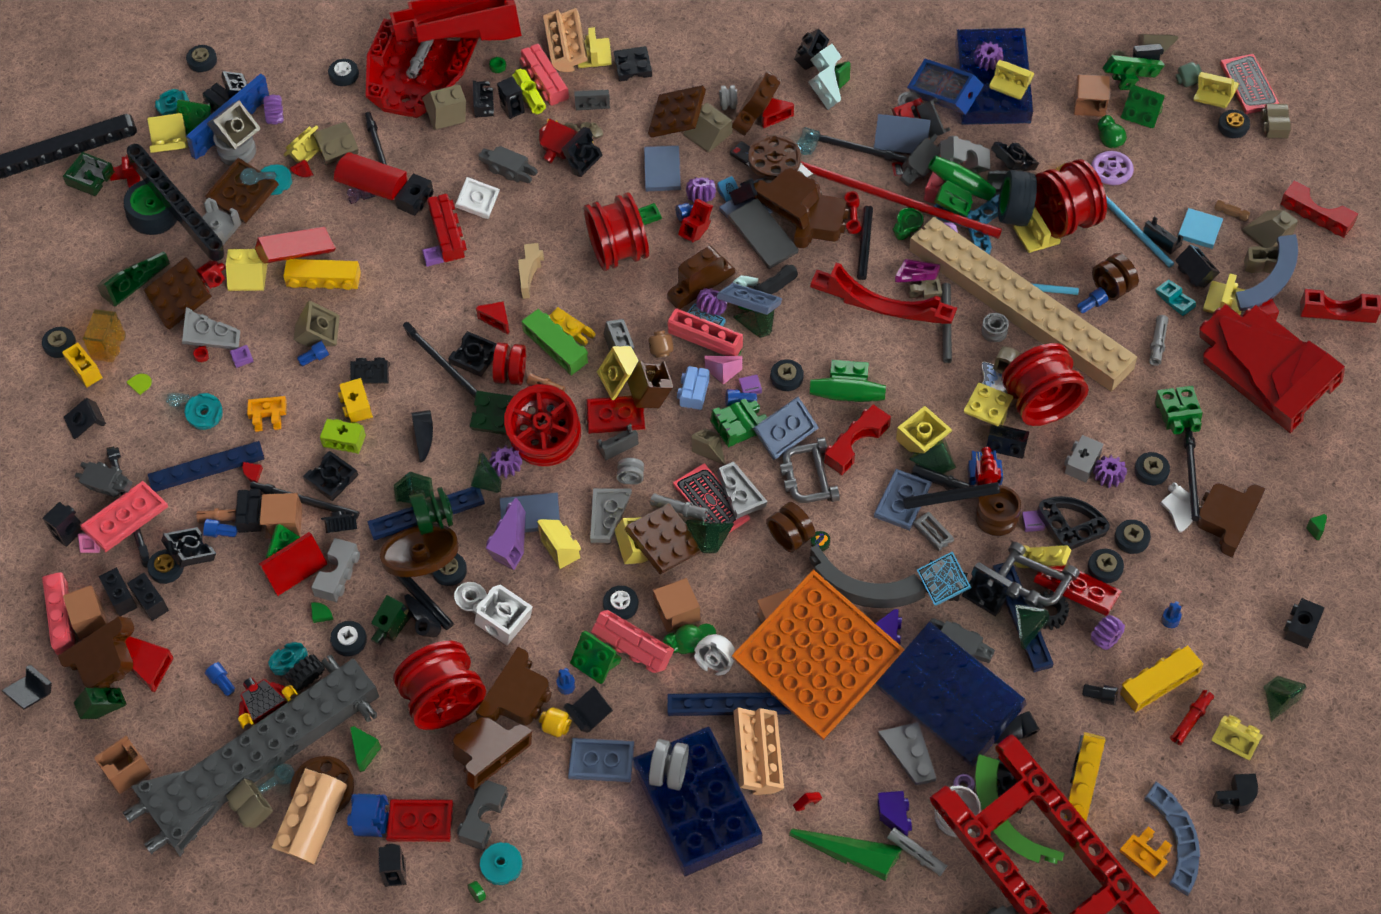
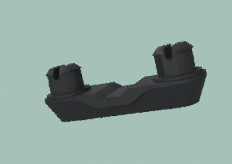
M785 265L775 276L761 284H756L753 289L772 295L797 278V269L794 265Z

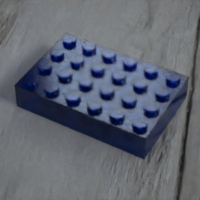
M1025 28L957 29L955 39L957 69L974 74L984 84L967 114L961 113V124L1031 123L1033 115L1031 83L1022 99H1016L989 88V84L995 75V69L988 68L987 71L984 67L979 69V65L975 64L974 61L976 47L982 45L983 42L989 44L991 41L993 45L998 43V47L1002 48L1003 61L1029 70Z
M928 622L876 682L879 690L972 767L977 763L979 754L984 755L1027 705L1023 696L931 622Z
M710 726L670 742L671 753L676 743L689 745L687 766L680 790L669 789L667 777L661 787L649 785L650 765L654 750L633 758L634 770L684 877L762 844L763 834Z

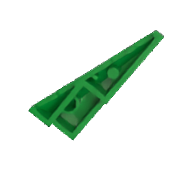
M792 829L789 832V836L844 864L848 862L886 881L903 850L896 845L799 829Z

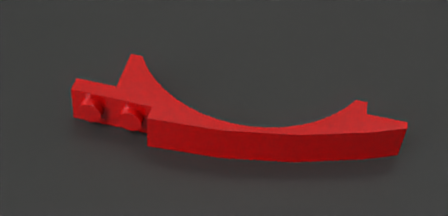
M837 262L831 274L816 270L810 287L843 298L846 304L903 319L952 324L957 311V307L940 302L941 297L938 296L913 302L881 296L855 281L846 272L842 264Z

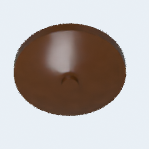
M433 524V532L424 535L420 534L418 525L404 529L389 538L382 546L380 551L382 566L388 573L399 577H418L435 572L446 566L456 556L459 550L457 535L447 526L443 525L444 529H440L438 524Z

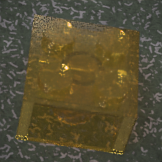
M94 310L83 337L92 360L113 363L115 357L119 355L120 344L125 340L126 333L116 312Z

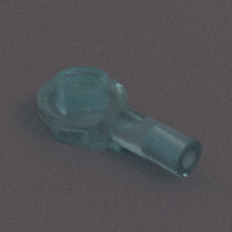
M246 168L240 175L242 182L247 185H253L263 179L276 178L275 172H256L253 168Z
M183 393L167 394L165 402L169 403V406L176 407L181 406L183 402H188L190 398L195 396Z
M289 764L279 765L274 771V777L258 787L260 792L263 794L277 784H289L295 773L293 767Z

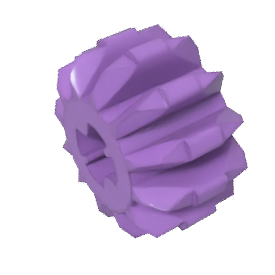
M991 41L989 44L983 42L982 45L976 47L974 52L975 64L979 65V69L984 67L986 71L988 68L994 70L999 60L1003 61L1002 48L998 47V43L993 45Z
M269 95L264 98L265 119L268 124L283 122L282 99L279 95Z
M695 177V179H690L687 183L686 192L688 199L693 202L696 199L707 202L715 197L716 188L713 180Z
M712 288L700 290L696 302L697 307L702 312L711 315L723 314L728 304L717 299L718 291Z
M506 445L504 449L497 447V452H492V457L489 460L493 473L496 472L498 477L504 474V477L507 478L508 474L514 476L515 471L520 472L522 458L518 454L519 451H515L513 446L509 449Z
M1103 455L1101 460L1096 461L1093 469L1095 481H1100L1101 486L1106 483L1108 488L1112 484L1117 487L1119 483L1124 482L1127 474L1125 462H1119V457L1114 459L1112 455L1109 458Z
M1108 615L1101 622H1098V625L1091 634V640L1098 647L1108 650L1121 638L1125 625L1118 618Z

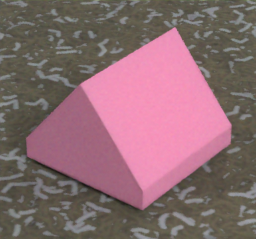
M86 533L78 534L80 553L100 552V547Z

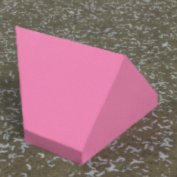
M705 356V369H708L710 374L722 384H725L742 370V356Z

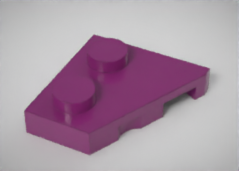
M905 259L895 275V282L935 280L940 272V264Z

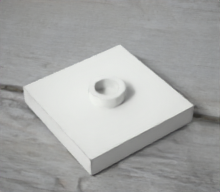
M466 177L455 207L489 219L500 189Z

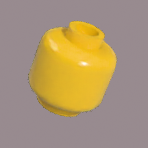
M552 707L547 712H542L539 723H542L541 729L544 733L554 737H561L569 731L571 719H569L567 712Z

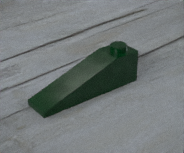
M163 251L109 275L97 285L101 296L116 307L170 264L167 254Z

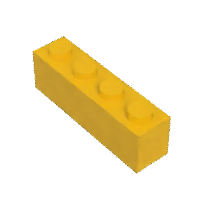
M286 260L283 277L286 287L343 288L351 290L358 289L361 270L358 261Z
M1188 645L1183 649L1177 648L1171 653L1170 657L1159 659L1152 668H1145L1134 679L1128 678L1122 684L1120 695L1136 713L1199 674L1203 667V662Z
M1087 732L1083 734L1068 798L1069 802L1085 821H1087L1105 745V737Z

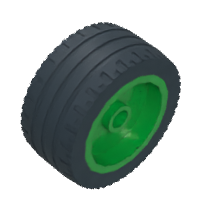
M1008 170L1006 172L998 202L999 222L1016 226H1026L1029 223L1033 214L1037 193L1035 174L1016 170Z
M144 180L133 184L125 193V214L129 224L137 232L146 235H158L170 230L178 221Z

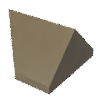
M706 428L692 434V452L725 465L720 434Z

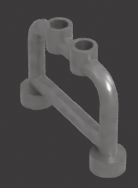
M825 437L818 438L817 443L792 447L783 455V464H780L782 476H787V480H784L786 492L790 491L793 499L797 502L809 503L830 498L832 502L840 501L837 485L828 486L821 453H824L827 449ZM812 451L822 492L800 495L790 458L795 454Z
M1018 542L1011 543L1008 548L1010 554L999 571V574L1006 578L1007 573L1016 561L1061 581L1054 594L1049 598L1041 596L1034 590L1024 589L1020 584L1013 582L1008 596L1013 599H1017L1019 595L1026 598L1025 603L1031 607H1035L1037 603L1045 606L1057 603L1070 581H1075L1080 574V571L1072 565H1066L1063 571L1059 572L1024 557L1026 548Z

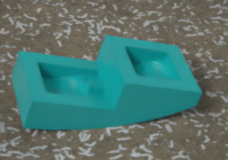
M1169 279L1156 288V293L1161 299L1182 316L1196 307V301L1183 294L1182 287Z

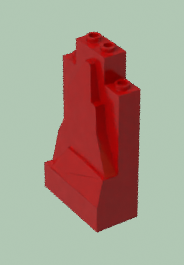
M415 0L407 2L409 7L407 9L390 12L391 19H388L391 34L396 36L397 41L418 38V42L451 37L480 38L481 41L506 40L522 36L514 0Z
M1225 304L1222 308H1217L1212 315L1213 317L1209 321L1205 320L1199 327L1200 338L1211 346L1203 354V363L1289 433L1303 422L1304 413L1325 392L1331 394L1343 382L1345 366L1311 341H1301L1257 305L1252 309H1247L1241 317Z

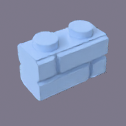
M688 366L686 373H682L681 384L683 386L677 392V399H680L681 407L699 410L703 408L710 380L708 369Z

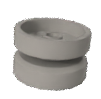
M214 133L213 140L218 155L226 165L231 166L237 158L248 163L255 156L256 145L253 136L234 150Z
M657 740L651 759L649 785L661 787L667 777L669 789H681L688 760V744L676 743L671 753L670 741Z

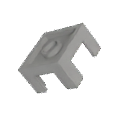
M208 198L204 202L207 213L202 218L222 240L224 245L242 224L238 211L230 208L231 215L219 210L215 200Z

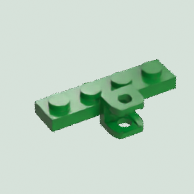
M1111 55L1102 68L1105 73H1113V80H1121L1118 85L1120 90H1130L1131 86L1138 82L1137 76L1155 78L1165 65L1161 60Z

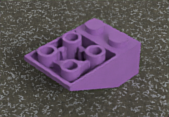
M517 498L508 504L505 516L498 521L494 535L490 536L486 543V550L493 560L513 570L524 554L526 511Z

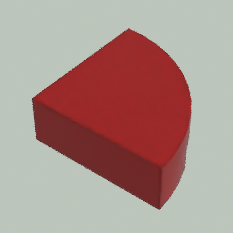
M302 160L290 167V170L300 177L314 176L306 160Z
M243 462L242 467L246 478L250 482L258 483L263 469L262 465Z
M820 792L805 793L793 806L796 811L805 810L807 804L811 802L814 805L822 800Z

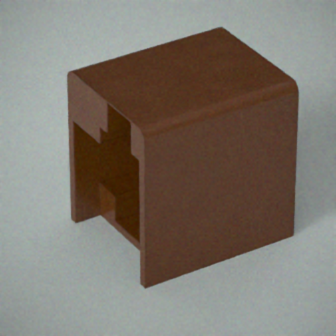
M639 360L627 380L635 407L660 408L674 387L665 361L661 364H647Z

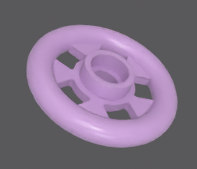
M1117 151L1102 152L1091 163L1101 182L1107 185H1120L1127 182L1134 171L1131 160L1126 155ZM1100 162L1104 163L1103 167L1098 166ZM1120 163H1124L1126 167L1121 168ZM1105 172L1106 174H1108V175H1110V176H1109V177H1105V176L1102 175V174ZM1122 173L1123 176L1119 178L1116 176L1117 174Z

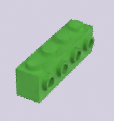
M537 309L522 320L523 332L571 376L588 363V352L585 347L579 346L570 334L567 335L559 324H555L547 313Z

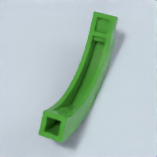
M979 754L975 776L976 791L981 802V810H984L999 798L997 776L1000 760ZM1008 819L993 830L1009 848L1031 861L1040 863L1041 856H1045L1044 861L1057 864L1058 861L1063 862L1064 852L1030 841L1021 835Z

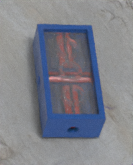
M924 59L907 88L911 92L919 94L922 100L931 101L937 98L938 101L934 104L966 115L984 84L974 74Z

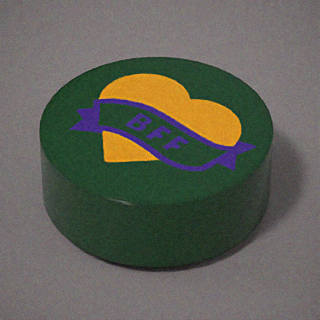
M824 531L815 532V536L811 538V546L818 545L822 551L827 550L830 546L829 534Z

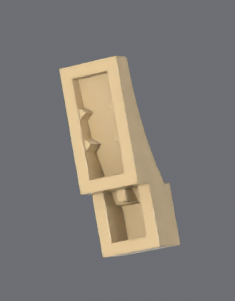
M538 243L525 244V259L518 260L523 299L530 298L532 278L537 268H541V261H544L543 250H539Z

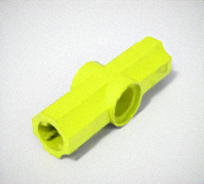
M521 68L516 70L512 76L522 90L523 101L527 103L532 113L537 115L542 113L546 109V105L536 89L535 82L530 79L526 70Z

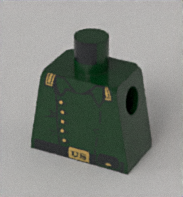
M386 595L371 621V625L376 630L371 641L381 646L386 637L393 641L412 617L403 603Z

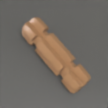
M1218 200L1215 204V210L1224 211L1223 213L1235 218L1240 217L1242 221H1247L1250 216L1249 211H1242L1241 208L1229 203L1225 204L1222 200Z

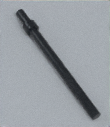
M366 112L364 114L367 121L366 127L371 134L380 163L387 165L377 133V124L373 121L371 112Z
M809 131L806 133V138L879 156L887 161L892 162L894 160L904 163L907 159V156L895 154L891 150L884 151Z
M1185 427L1184 448L1187 454L1191 519L1198 521L1200 518L1194 454L1196 442L1190 427Z
M252 481L250 484V489H260L263 494L293 493L275 488V485L268 483L264 485ZM298 494L303 504L331 512L345 511L346 514H355L356 519L359 517V511Z

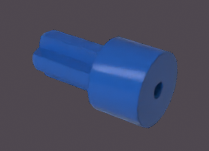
M689 203L676 205L675 212L679 221L690 216L693 205Z
M1099 287L1089 293L1087 299L1077 304V309L1080 313H1085L1094 306L1100 307L1109 301L1108 296Z
M322 340L312 345L311 350L297 357L301 366H305L317 358L320 361L330 355Z
M736 389L726 390V406L740 402L742 399H746L747 402L757 401L756 393H741L740 390Z
M206 519L203 535L215 538L218 535L236 537L237 528L232 525L220 524L219 520Z
M1179 602L1170 603L1169 607L1164 610L1161 621L1165 627L1172 629L1179 625L1182 616Z
M216 662L206 669L205 675L212 684H217L226 696L231 695L235 691V687L226 677L227 671L220 662Z
M560 669L556 680L558 691L564 695L571 694L575 690L574 677L569 673V669Z

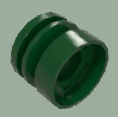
M442 486L437 488L439 497L434 496L432 489L429 490L430 499L428 500L425 499L422 492L409 496L421 535L433 532L434 522L438 523L440 529H444L442 523L444 519H446L448 527L453 526L452 508Z

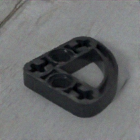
M1064 496L1047 498L1042 500L1037 508L1038 516L1058 546L1068 545L1071 550L1105 536L1110 528L1108 520L1100 511L1076 498ZM1058 508L1075 510L1091 520L1070 528ZM1052 522H1059L1062 528H1054ZM1097 525H1098L1099 527H1101V526L1104 527L1103 529H1101V528L1095 529ZM1078 531H1086L1088 533V537H1081ZM1064 538H1065V540H1070V539H1072V540L1070 541V543H1068L1067 541H1066V542L1063 541Z

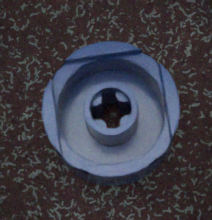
M353 794L351 798L352 810L347 816V825L352 827L353 834L361 837H383L381 834H385L387 831L389 812H385V805H389L387 796L385 794Z

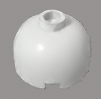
M717 634L708 635L695 647L694 659L703 670L708 671V668L717 671L715 675H724L731 669L734 663L731 656L734 654L735 648L727 638Z

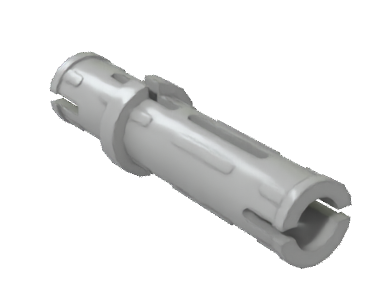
M433 40L421 42L415 56L410 61V67L406 72L408 77L412 79L417 77L419 70L424 65V59Z
M1165 315L1157 316L1153 342L1150 345L1151 355L1149 363L1154 366L1161 364L1162 353L1165 351L1164 341L1169 320Z
M656 493L651 497L653 501L650 504L652 506L661 508L670 503L673 509L683 514L684 517L691 516L703 521L707 518L708 514L705 512H708V509L695 506L692 502L688 501L685 503L657 495Z
M896 827L893 828L887 839H890L920 861V865L927 866L938 876H941L948 866L933 856V852L930 850L926 851L912 839L897 830Z

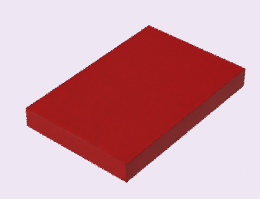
M632 396L616 397L615 400H611L610 397L586 399L589 434L626 431L629 424L632 425V430L645 429L644 408L635 407Z
M310 532L259 563L277 596L328 564Z
M390 799L386 840L389 842H450L453 800Z

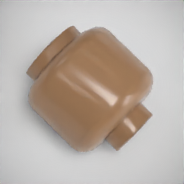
M665 330L654 332V336H650L648 339L650 353L655 355V358L670 356V353L674 350L672 336L665 334Z

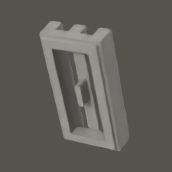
M929 511L913 523L938 551L954 541V537ZM925 519H928L946 539L944 540Z

